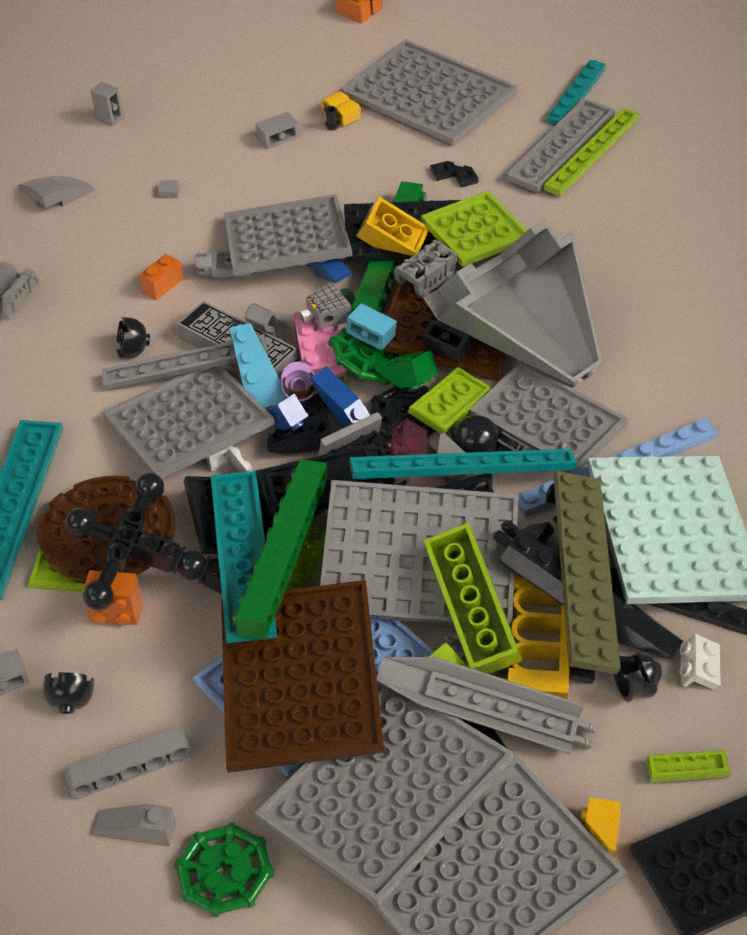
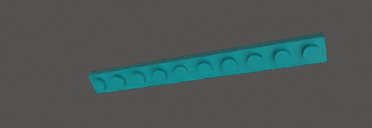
M571 449L350 457L349 465L353 479L565 471L576 470L577 462Z

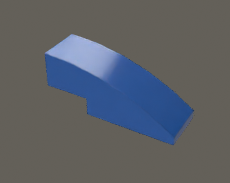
M331 259L322 263L313 262L305 265L313 268L316 276L334 283L352 275L349 268L340 259Z

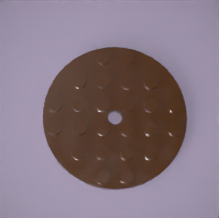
M101 476L74 484L73 489L65 494L62 492L49 503V508L45 514L41 515L37 528L39 547L47 563L60 574L82 582H86L89 570L102 571L110 541L92 534L83 538L72 536L68 533L65 526L66 516L73 509L84 508L92 512L96 522L117 529L124 512L128 508L133 507L138 497L135 490L136 481L130 480L128 476ZM161 495L158 500L150 502L145 513L146 516L142 530L173 541L176 531L174 510L167 496ZM129 558L125 569L120 573H134L138 575L148 570L151 566Z

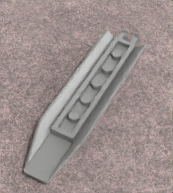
M383 657L377 675L378 683L423 707L569 754L571 753L572 743L588 749L593 747L591 740L575 735L577 728L587 733L597 732L595 725L579 720L583 704L437 657Z

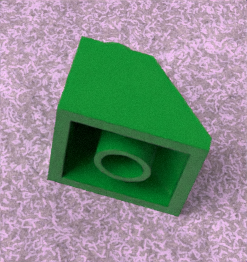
M432 350L396 356L375 367L379 374L398 388L408 387L409 390L420 388L421 384L431 382V378L438 374Z

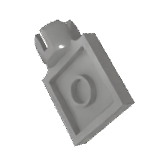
M230 250L213 251V254L209 252L196 254L195 266L197 267V276L212 275V277L218 278L234 276ZM249 273V274H247V275H245V276H240V275H236V276H238V277H247V276H252V273Z

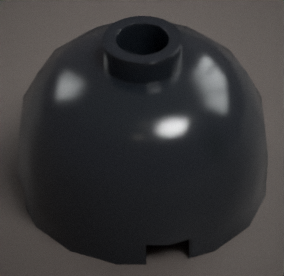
M121 317L122 321H119L116 342L120 345V349L116 348L117 356L119 358H135L144 351L145 346H149L150 334H146V327L139 320L131 317Z
M58 672V677L51 678L52 673L45 675V698L51 706L59 708V713L73 714L74 709L83 708L92 698L94 678L87 681V675L69 672Z

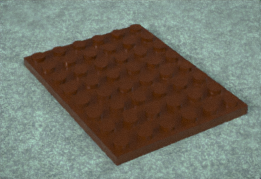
M366 580L285 590L275 616L277 638H268L267 640L227 643L223 600L221 599L225 747L228 773L385 753Z

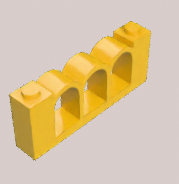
M515 573L514 621L511 631L522 660H559V671L526 669L516 663L509 666L508 678L503 677V679L568 699L569 664L564 606ZM531 603L561 605V614L528 612L521 607ZM525 631L560 632V642L526 640L519 634Z

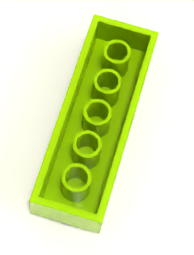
M469 522L423 540L470 668L491 674L523 661Z

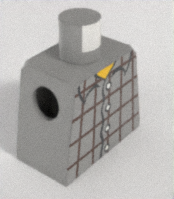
M332 282L306 297L307 309L300 311L299 317L302 323L313 320L320 329L347 323V317L352 313L351 305Z

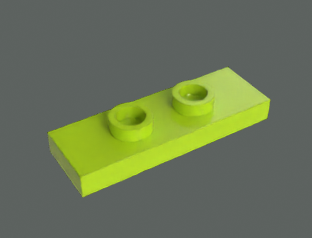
M725 750L647 755L646 758L650 783L729 778L730 775Z

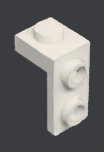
M232 445L206 458L207 466L211 471L230 462L238 472L253 471L251 464L247 460H243L239 449Z

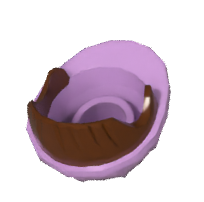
M293 362L284 368L281 375V389L285 397L288 398L295 394L299 402H304L315 394L317 390L309 379L315 374L308 364Z

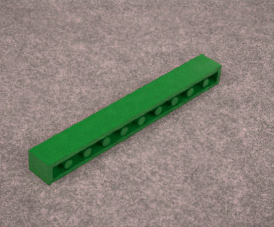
M401 181L393 202L426 201V192L423 191V184ZM403 260L370 261L351 311L353 312L362 303L383 314V306L388 303V293L393 290L395 267L402 265Z
M300 459L297 468H293L291 482H288L286 485V495L280 499L279 512L274 514L273 527H269L267 541L262 543L260 559L255 560L253 576L250 575L248 577L246 593L243 592L241 594L240 608L234 611L233 625H236L237 636L267 640L327 482V463Z

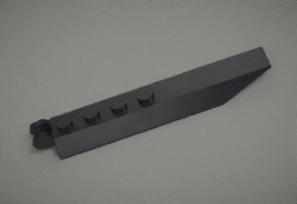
M507 520L501 524L503 532L498 530L493 534V539L506 549L499 562L564 606L560 554L526 530L522 529L519 531L515 524ZM612 590L618 643L672 659L683 640L636 605L626 604L625 598Z

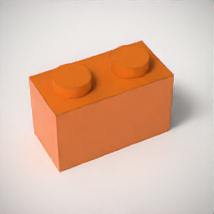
M165 253L140 273L139 279L142 293L158 300L183 279L180 260Z

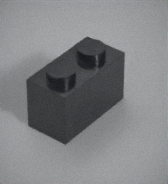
M432 319L422 334L426 349L432 350V352L460 365L472 349L468 335Z

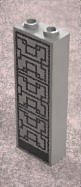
M202 301L177 323L179 339L196 348H202L232 341L229 328L247 324V322ZM252 325L257 336L265 335L268 358L281 381L284 368L290 363L300 361L298 348ZM237 363L229 364L239 370Z

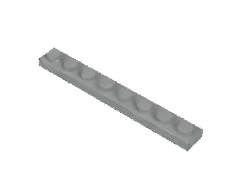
M264 334L258 335L257 337L268 356L266 337ZM230 341L103 368V387L105 390L237 363L233 343Z

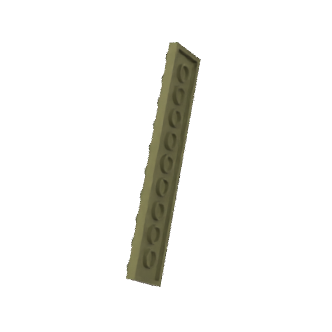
M556 471L554 475L568 664L572 667L617 675L621 668L601 480Z

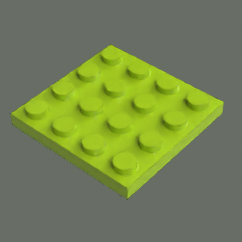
M489 191L421 215V222L428 227L429 231L440 243L457 254V262L462 267L505 251L527 231Z

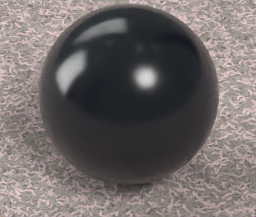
M466 416L453 428L451 440L465 453L497 452L500 442L497 441V439H500L499 430L495 423L485 416Z

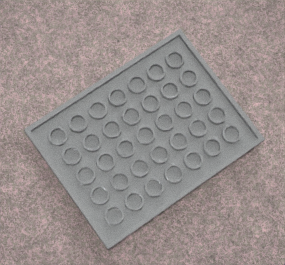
M405 39L340 88V91L355 102L454 145L517 92V86Z
M383 686L378 691L385 753L305 763L254 813L257 821L378 907L514 759L512 751L457 717L423 707L386 686Z
M517 756L379 907L371 901L369 902L397 935H552L626 876L627 871Z

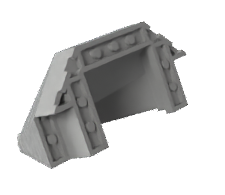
M545 219L527 230L500 255L475 269L472 263L457 271L441 287L423 298L437 320L569 385L571 384L572 387L584 381L581 378L583 375L588 378L597 372L595 367L602 363L574 234L571 232L559 240Z

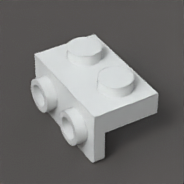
M697 634L684 641L680 647L681 685L687 687L692 682H697L713 690L720 687V644Z

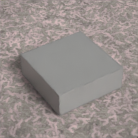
M178 180L159 181V198L177 197Z

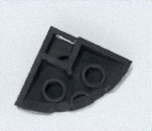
M319 393L314 394L312 398L304 402H300L308 414V417L302 420L304 423L302 426L294 431L292 428L285 431L276 428L274 434H269L267 449L270 453L297 454L316 451L320 449L321 439L334 433Z

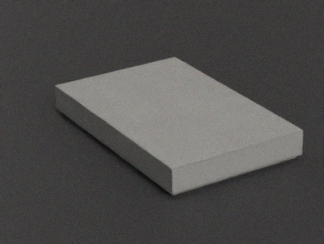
M376 412L322 438L319 456L330 453L333 448H341L359 439L361 435L366 436L372 433L373 430L379 433L382 417Z

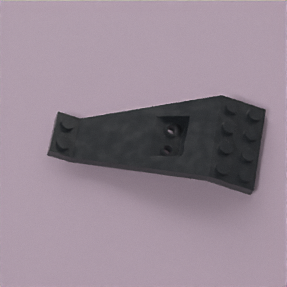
M362 445L303 459L327 463V482L314 517L329 509L332 480L394 484V477L353 479L349 465L350 457L387 456L383 446ZM299 461L256 470L265 541H267L269 527H273L274 514L279 512L280 499L286 495V485L288 482H291L292 470L297 468ZM186 476L184 486L201 554H218L211 477Z

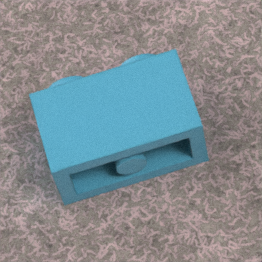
M361 303L347 317L346 333L382 351L394 338L397 321Z

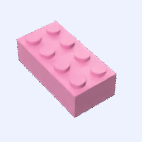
M299 312L293 313L301 362L308 364L314 374L325 367H328L335 375L347 372L343 366H338L335 363L336 358L333 350L328 345L329 338L339 333L338 325L320 329L313 320L302 323Z

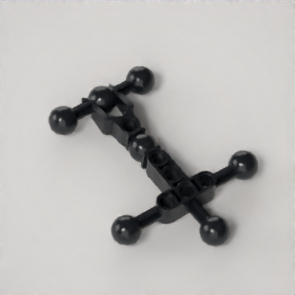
M148 472L142 474L137 479L135 490L138 497L133 507L128 508L124 512L117 529L96 522L92 512L84 508L73 509L66 516L65 526L68 533L72 536L83 538L92 534L110 541L104 568L99 579L90 582L83 592V599L88 608L94 611H102L112 604L114 591L111 585L117 573L125 569L129 558L165 572H173L175 575L178 570L183 578L188 580L199 579V584L203 583L207 588L222 594L219 559H210V556L205 559L198 551L190 550L185 552L186 547H180L179 544L142 530L146 516L145 513L150 502L158 500L164 493V482L159 475Z

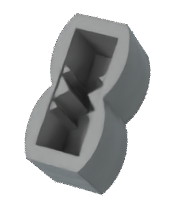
M252 303L245 312V320L248 323L278 339L282 337L287 327V322L280 318L277 313L255 303Z

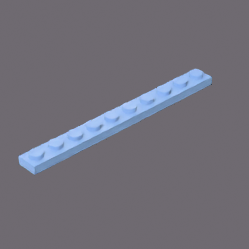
M704 418L610 457L674 456L718 438L719 431L707 418ZM588 466L579 469L576 473L571 472V474L591 477ZM554 480L517 494L519 495L518 508L525 517L556 504L545 503L547 490L554 483Z

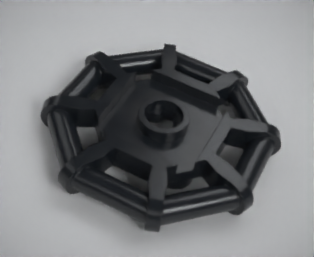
M394 385L393 388L386 392L373 396L371 399L370 415L376 412L379 413L381 407L385 408L384 412L379 413L382 417L379 433L384 437L385 441L389 443L391 441L414 442L416 444L437 432L429 426L422 429L425 423L410 413L404 414L412 404L429 391L428 386L423 385L420 388L409 390L408 387L398 388ZM396 396V399L391 401L390 398ZM386 421L388 423L389 429H387L382 424V422ZM397 430L411 431V433H398Z

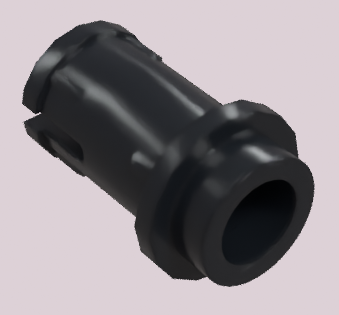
M328 106L325 109L327 119L325 126L328 130H336L339 126L337 108L335 106Z

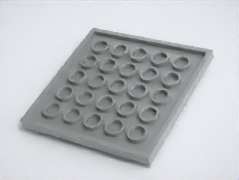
M337 194L224 213L234 276H245L249 273L266 272L277 268L285 269L295 265L304 266L313 262L322 263L331 259H345L352 256V249Z
M222 366L182 374L103 411L104 418L148 470L159 475L161 478H166L183 468L189 467L191 464L208 458L216 452L224 450L275 425L274 417Z

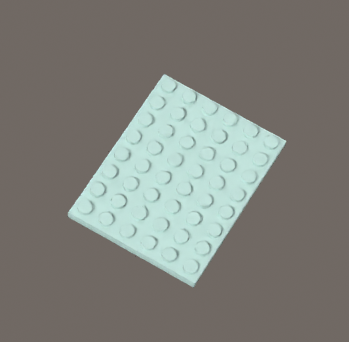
M719 456L588 458L587 466L591 478L601 480L606 534L626 604L747 601V532Z

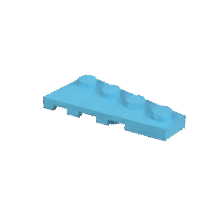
M251 323L230 327L229 331L243 388L264 408L274 406L286 399L287 397H285L281 389V381Z

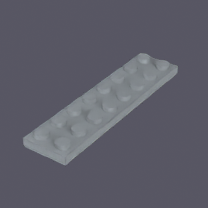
M583 98L506 173V181L538 193L544 187V184L615 115V109Z

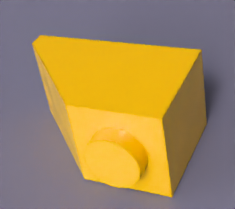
M589 797L588 807H582L580 823L586 824L585 828L615 859L621 802Z

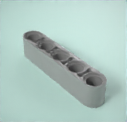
M174 727L73 764L65 770L64 775L71 796L73 798H83L180 762L191 755L192 749L183 728Z

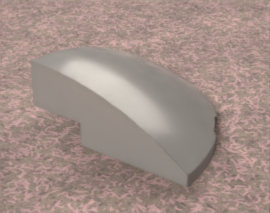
M64 176L42 177L18 185L37 205L41 204L45 208L58 202L64 207L95 191L93 186L82 180Z

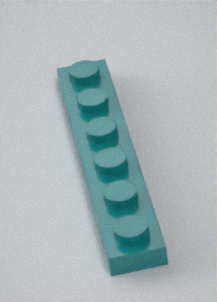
M589 60L549 113L546 123L556 125L585 98L605 71L606 64L596 60Z

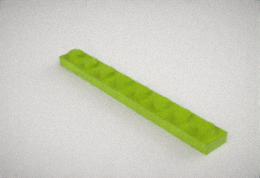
M623 108L544 184V190L561 197L639 120V114Z

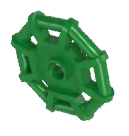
M347 327L341 328L337 335L329 338L328 345L333 350L336 358L335 363L338 366H343L354 374L359 381L367 380L378 382L381 385H388L390 383L388 379L376 371L375 367L394 358L393 353L381 351L364 341H360V339L346 333Z
M229 822L226 826L201 833L199 831L195 832L185 851L174 862V868L177 870L182 892L180 895L181 899L184 902H190L212 914V917H219L220 914L247 906L252 908L256 905L255 901L268 880L274 877V869L271 868L265 846L267 843L263 836L258 837L236 826L233 822ZM226 837V842L213 846L208 844L209 841ZM235 838L249 844L246 849L241 848L238 843L234 842ZM201 848L202 852L197 863L191 862L197 850ZM257 854L260 867H251L249 858ZM224 865L231 867L226 875H223L221 871L217 872V870ZM189 873H197L199 880L197 884L191 886ZM251 878H257L250 890H246L245 884L248 879L250 881ZM203 891L206 893L208 891L213 894L214 900L211 901L200 894ZM238 894L240 895V897L222 902L223 898H227Z

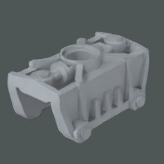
M433 240V243L425 245L424 249L410 259H405L402 265L396 266L394 279L401 284L406 282V280L412 284L414 283L415 294L423 299L433 289L454 275L457 254L439 241ZM440 256H449L448 258H440ZM424 271V275L418 279L415 278L416 272Z
M0 262V318L9 319V315L16 311L19 303L28 293L32 292L35 284L39 283L34 270L25 268L22 273H17L12 264ZM17 278L18 280L11 287V283Z

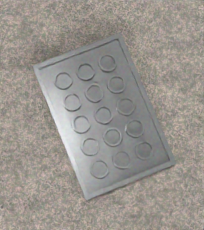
M522 361L469 409V415H482L489 418L495 423L499 433L503 431L534 450L571 449L577 465L576 470H566L570 473H576L579 469L583 468L587 464L588 458H593L627 424L625 416Z

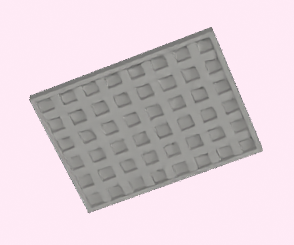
M332 480L320 586L366 580L370 618L454 625L423 540L469 522L511 629L515 572L499 562L506 549L493 539V534L498 530L503 532L501 524L506 520L517 526L519 495Z

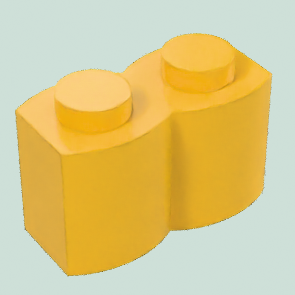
M341 91L321 99L322 111L325 114L326 107L335 106L337 108V120L340 126H345L360 118V105L349 99Z

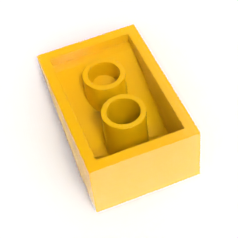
M378 197L370 208L357 237L373 247L414 256L419 252L429 229L425 224L383 198Z

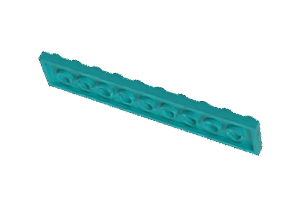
M20 420L0 472V600H3L62 434V423Z
M256 471L211 475L227 643L260 640L237 636L236 625H233L234 611L240 608L241 594L243 592L246 593L248 577L250 575L253 576L255 560L260 559L262 543H265ZM275 619L267 639L277 638Z

